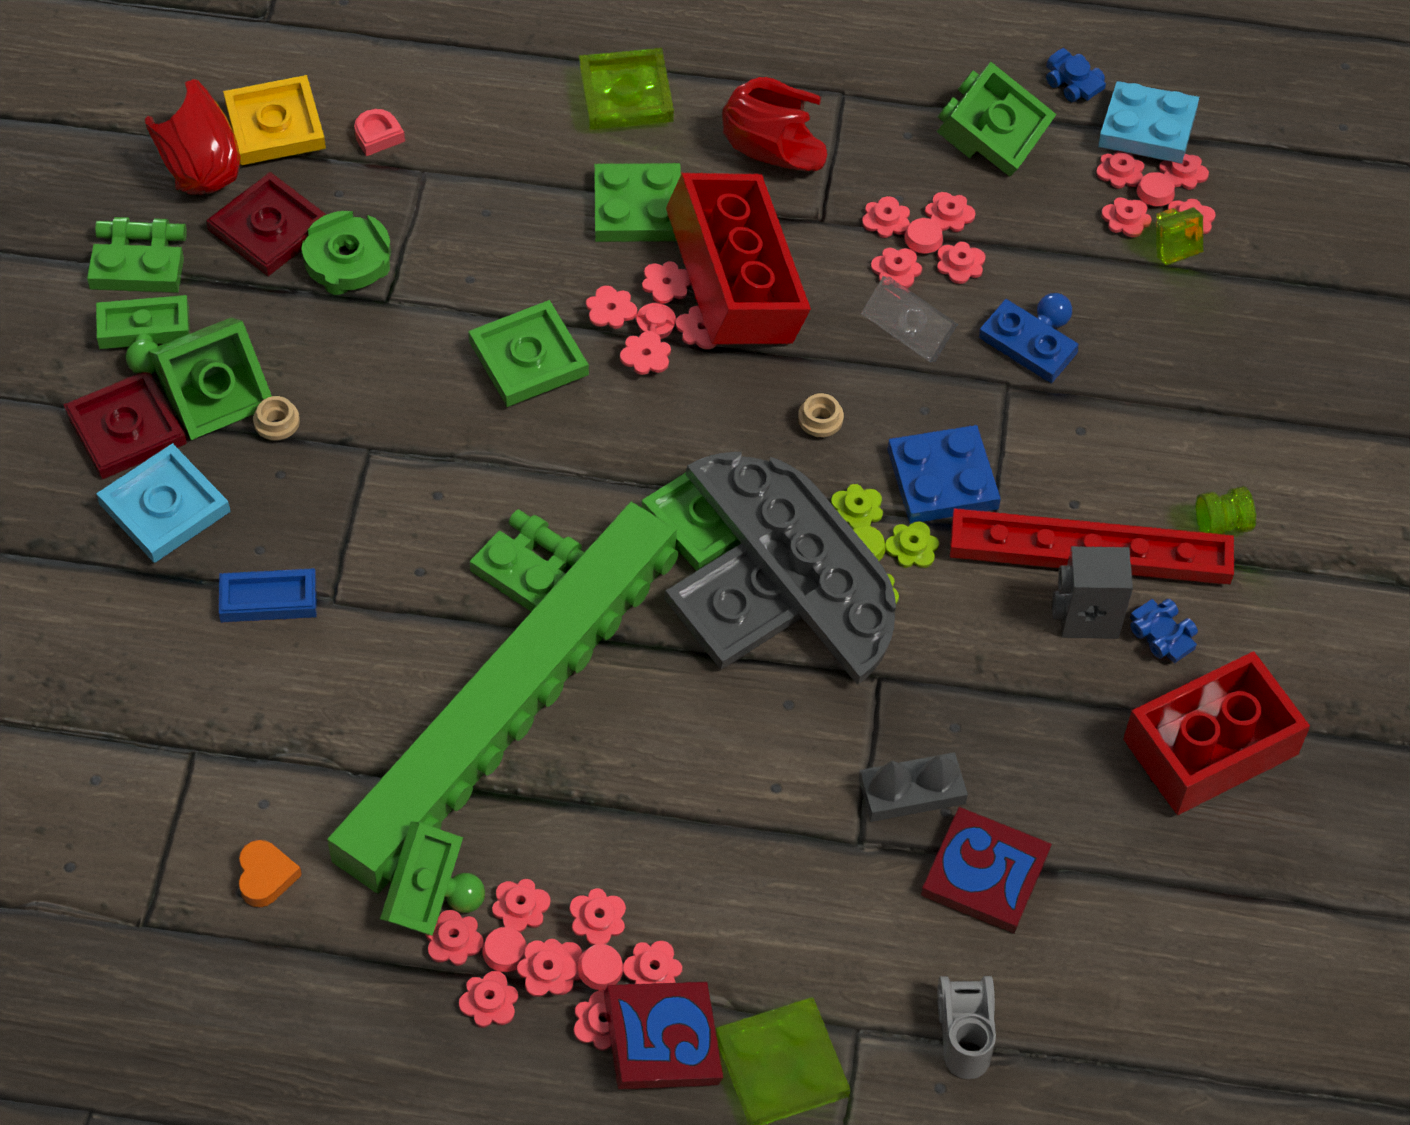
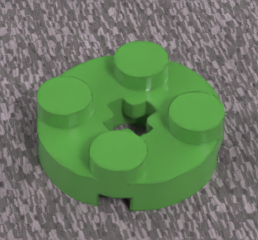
M337 211L327 214L310 226L308 229L309 236L302 243L303 262L307 273L317 283L324 285L326 291L333 295H341L348 290L366 287L379 278H383L390 271L391 246L388 232L380 221L367 215L366 220L361 217H354L353 211ZM346 246L349 250L356 248L357 250L349 255H341L339 248Z

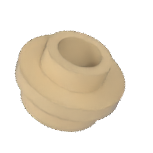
M824 393L811 395L799 408V425L806 433L812 436H831L838 432L843 424V409L831 395ZM815 417H824L826 419H818Z
M272 396L264 399L258 405L253 416L255 430L260 436L269 440H282L296 432L300 424V417L297 408L288 399Z

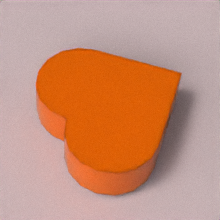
M252 841L245 845L240 853L239 859L243 872L239 880L240 891L244 901L253 907H264L273 903L302 876L301 868L268 841Z

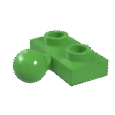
M187 295L96 303L99 349L129 347L126 352V362L128 367L136 374L142 372L153 374L156 372L148 351L158 347L157 344H165L190 334Z
M411 821L380 920L433 936L444 897L448 905L459 913H471L477 910L485 899V887L482 881L471 873H460L451 878L463 837L421 822Z

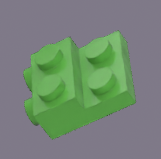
M990 62L980 74L973 70L960 85L958 91L963 94V97L960 101L952 97L937 116L943 121L937 133L968 158L978 151L1011 177L1057 114Z

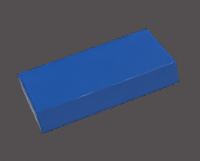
M315 568L219 573V617L221 623L317 617Z

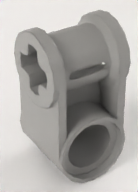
M939 976L938 1015L939 1021L942 1023L944 1060L950 1072L959 1078H978L990 1066L996 1039L994 1022L995 994L992 976H983L981 981H950L948 976ZM972 1042L978 1045L980 1050L967 1051L959 1043Z

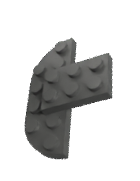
M726 452L710 455L687 465L685 475L741 544L667 589L664 600L719 669H724L803 618L858 685L877 668L886 654L895 624L896 600L893 587L886 571L875 555L818 487L799 470L781 460L770 457L769 461L743 457L742 452Z

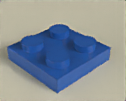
M977 425L889 439L887 450L909 524L952 517L954 508L976 511L999 509L1001 498Z

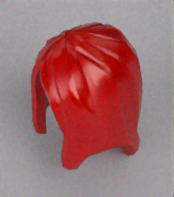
M769 77L751 79L747 83L738 86L732 92L723 107L722 122L723 134L734 149L750 158L799 171H818L826 163V145L821 140L815 138L806 127L805 122L809 121L810 117L808 112L803 111L805 102L820 105L821 96L790 87Z
M192 79L185 82L187 93L184 102L170 120L155 124L153 118L147 116L145 124L163 162L175 178L176 191L180 190L191 195H204L205 193L216 192L237 179L241 157L236 137L227 117L200 81Z

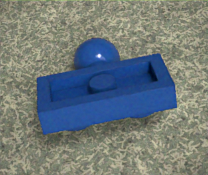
M1060 293L1045 295L1038 303V317L1036 318L1005 299L980 328L979 338L1052 384L1078 353L1079 344L1054 329L1062 327L1069 322L1072 316L1070 300Z

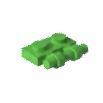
M114 217L113 221H97L96 237L112 239V243L93 244L87 277L89 288L91 290L178 293L184 261L182 247H168L169 241H186V224L169 223L168 219L154 218L153 223L130 222L128 217ZM130 239L152 240L151 246L129 245Z
M518 509L511 515L509 525L521 533L515 539H512L499 530L470 560V571L532 612L566 574L567 569L573 566L585 552L581 550L582 545L569 536L562 538L550 530L548 522L539 516L533 515L530 517ZM538 544L554 554L548 561L532 552Z

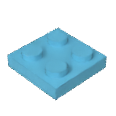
M1117 81L1100 133L1098 147L1183 163L1198 108L1199 97L1177 91L1171 92L1145 87L1136 83Z
M173 443L96 493L100 506L154 563L231 512L228 500Z

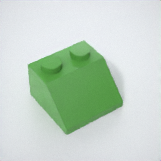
M231 317L148 351L163 391L190 440L254 415L258 405L264 399L272 397L244 323L241 320Z

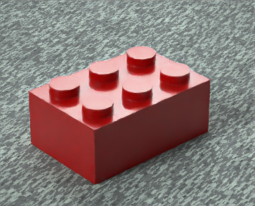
M1255 651L1133 709L1123 740L1178 816L1299 755L1310 725Z

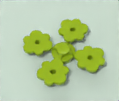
M852 484L847 488V491H838L833 494L831 504L875 555L878 561L884 557L886 551L890 556L898 557V564L904 568L911 567L913 564L920 568H926L933 564L934 552L939 547V540L934 536H930V529L925 523L913 522L909 527L904 524L896 525L893 529V536L889 537L885 543L881 532L871 527V522L880 521L883 515V511L880 508L882 496L878 491L874 489L863 490L860 485ZM887 573L893 587L895 582L894 577ZM893 588L894 595H895V600H896V604H897L898 599H899V594H898L897 590H896L895 588Z

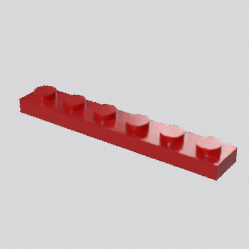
M955 508L953 510L950 558L1059 568L1060 565H1067L1071 546L1129 547L1132 575L1231 585L1234 576V535Z

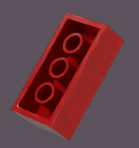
M681 173L666 206V211L711 344H793L811 308L762 174Z

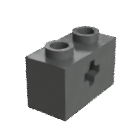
M1071 546L1067 565L1059 566V591H1054L1052 597L1053 619L1061 620L1062 638L1119 639L1133 590L1129 547Z

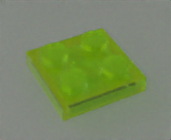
M662 48L579 55V69L590 130L674 122V108Z
M813 997L716 1028L719 1048L749 1125H765L849 1097V1084Z

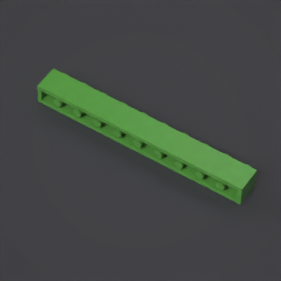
M631 501L330 835L327 840L331 862L377 894L389 882H392L411 821L421 822L441 829L442 821L452 810H460L467 803L472 794L473 786L483 774L488 776L496 770L503 758L505 749L514 739L519 741L524 738L533 724L534 716L544 705L547 707L551 706L558 699L564 682L573 672L579 673L586 667L597 644L603 638L605 640L610 639L619 628L622 616L631 606L637 607L643 602L654 579L659 574L665 575L671 570L678 557V551L676 550L677 529Z

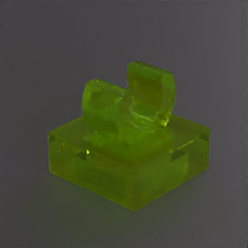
M1193 207L1178 213L1176 209L1171 208L1156 213V218L1158 219L1156 220L1157 258L1161 262L1168 265L1204 252L1203 215Z

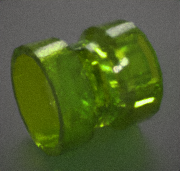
M1247 487L1230 488L1226 494L1221 496L1215 492L1197 495L1195 510L1200 532L1224 534L1227 530L1242 534L1252 532L1255 529V505Z

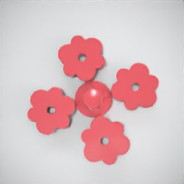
M1116 151L1114 155L1104 154L1101 156V164L1096 170L1097 177L1102 181H1110L1111 186L1117 189L1123 188L1125 185L1130 187L1137 186V195L1141 199L1127 200L1120 197L1116 198L1113 204L1103 207L1101 216L1106 222H1109L1108 228L1114 233L1123 232L1128 237L1140 236L1143 228L1149 227L1152 221L1151 216L1146 214L1148 209L1146 204L1151 206H1165L1169 204L1167 224L1172 228H1177L1178 233L1182 237L1193 238L1198 233L1208 234L1211 231V223L1215 219V211L1212 208L1202 206L1197 199H1188L1186 202L1180 200L1173 201L1175 187L1183 186L1185 189L1192 190L1196 188L1197 183L1205 182L1208 179L1209 171L1205 166L1201 165L1202 160L1199 156L1185 154L1183 163L1163 160L1159 166V170L1162 173L1151 172L1144 176L1141 173L1144 170V163L1140 160H1134L1132 153Z
M939 192L934 195L933 203L928 204L925 208L926 215L931 217V219L919 218L911 223L908 220L910 216L909 208L899 206V202L893 197L886 196L881 198L878 203L870 202L866 205V214L862 219V225L866 230L877 231L878 235L882 238H888L893 233L897 235L905 234V243L910 248L900 250L886 248L883 250L882 256H877L872 260L871 269L875 274L879 275L881 284L888 286L894 283L895 286L902 289L911 287L914 283V277H918L922 273V266L916 262L917 255L915 252L928 254L937 250V257L939 259L937 269L941 274H948L952 282L963 284L970 277L978 278L982 275V265L985 263L986 258L982 250L970 248V245L966 242H958L955 246H942V231L950 228L954 232H960L964 229L965 224L971 223L975 219L976 212L973 207L967 205L966 197L962 195L952 196L947 192Z
M668 261L663 266L653 263L645 268V279L642 282V289L647 293H652L653 299L658 303L647 304L638 312L636 305L630 302L631 295L629 292L624 290L617 292L611 286L598 288L596 295L589 297L586 301V307L590 311L589 320L595 326L609 325L611 328L618 329L624 325V321H630L636 317L641 335L639 337L629 336L626 339L625 348L620 352V361L625 366L634 367L637 374L645 375L650 370L660 373L668 368V356L671 353V347L668 343L661 342V339L671 334L675 324L677 330L683 333L682 340L684 343L689 345L696 343L702 349H712L717 345L711 344L699 306L691 307L689 314H682L676 319L674 311L664 305L671 302L673 298H685L687 287L691 285L687 270L678 269V265L675 262Z
M523 879L518 885L514 882L506 881L497 887L496 898L498 901L493 904L492 913L496 918L503 919L504 927L493 930L487 936L485 942L482 935L477 932V920L471 916L462 918L454 910L442 912L438 917L433 936L426 934V938L430 941L428 954L433 961L445 962L450 960L452 964L460 966L467 961L468 955H476L482 950L484 961L490 968L495 970L487 973L483 979L480 977L470 978L466 984L467 992L459 999L460 1011L466 1016L474 1017L475 1024L479 1027H488L492 1021L498 1025H505L514 1018L515 1009L513 1004L518 1000V991L513 986H507V978L501 972L516 970L518 963L525 959L524 950L527 943L520 932L524 931L527 925L532 928L539 927L543 923L542 913L546 912L550 907L549 894L544 890L535 889V883L530 879ZM548 939L544 943L549 946L553 942H560L556 939ZM574 942L563 943L565 956L571 957L578 964L582 954L580 946ZM543 965L546 970L551 969L549 965ZM578 971L573 979L566 981V989L560 995L569 993L573 988L574 981L581 980ZM487 996L493 997L492 999H486Z
M595 888L590 891L588 897L584 895L575 897L569 907L570 914L575 919L572 923V931L578 936L586 935L587 941L592 945V947L586 949L581 954L578 964L571 957L565 956V948L561 943L553 942L547 946L544 942L535 940L526 946L524 950L525 959L518 963L517 973L522 978H526V991L534 997H541L547 994L548 991L553 995L562 994L566 989V981L573 979L578 971L579 977L584 984L599 991L594 992L588 1002L577 1004L575 1016L579 1020L574 1025V1035L580 1042H593L596 1049L605 1051L611 1046L603 991L607 985H616L620 981L622 974L628 980L634 981L635 984L676 983L674 978L681 974L682 965L678 960L673 959V947L666 941H656L651 946L645 942L636 944L633 949L634 956L628 957L623 964L620 954L613 947L606 944L609 942L611 935L619 936L624 931L625 924L621 918L626 910L625 903L620 897H607L602 889ZM595 913H600L602 918L596 917ZM547 964L551 969L546 970L543 965ZM650 965H656L657 970L652 969ZM599 1017H604L607 1022H601Z

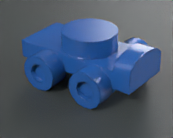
M1062 48L1048 59L1046 67L1051 72L1046 75V80L1053 88L1058 87L1064 82L1069 85L1064 89V95L1068 101L1075 102L1081 96L1088 101L1105 89L1106 82H1104L1105 76L1099 68L1090 70V64L1082 54L1078 53L1072 56L1069 51Z
M1151 599L1131 613L1130 619L1133 621L1130 624L1131 630L1140 639L1147 636L1150 650L1157 658L1161 659L1167 656L1175 664L1196 649L1197 644L1191 638L1198 633V629L1189 618L1184 619L1178 624L1172 619L1178 615L1179 611L1171 599H1166L1159 605Z

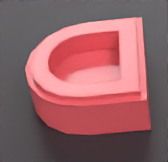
M383 109L367 110L361 113L355 120V136L366 156L405 142L403 129L396 118L388 111Z

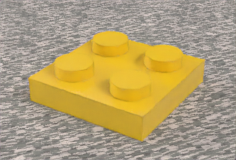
M307 75L223 91L230 124L240 152L241 165L326 149L325 137Z

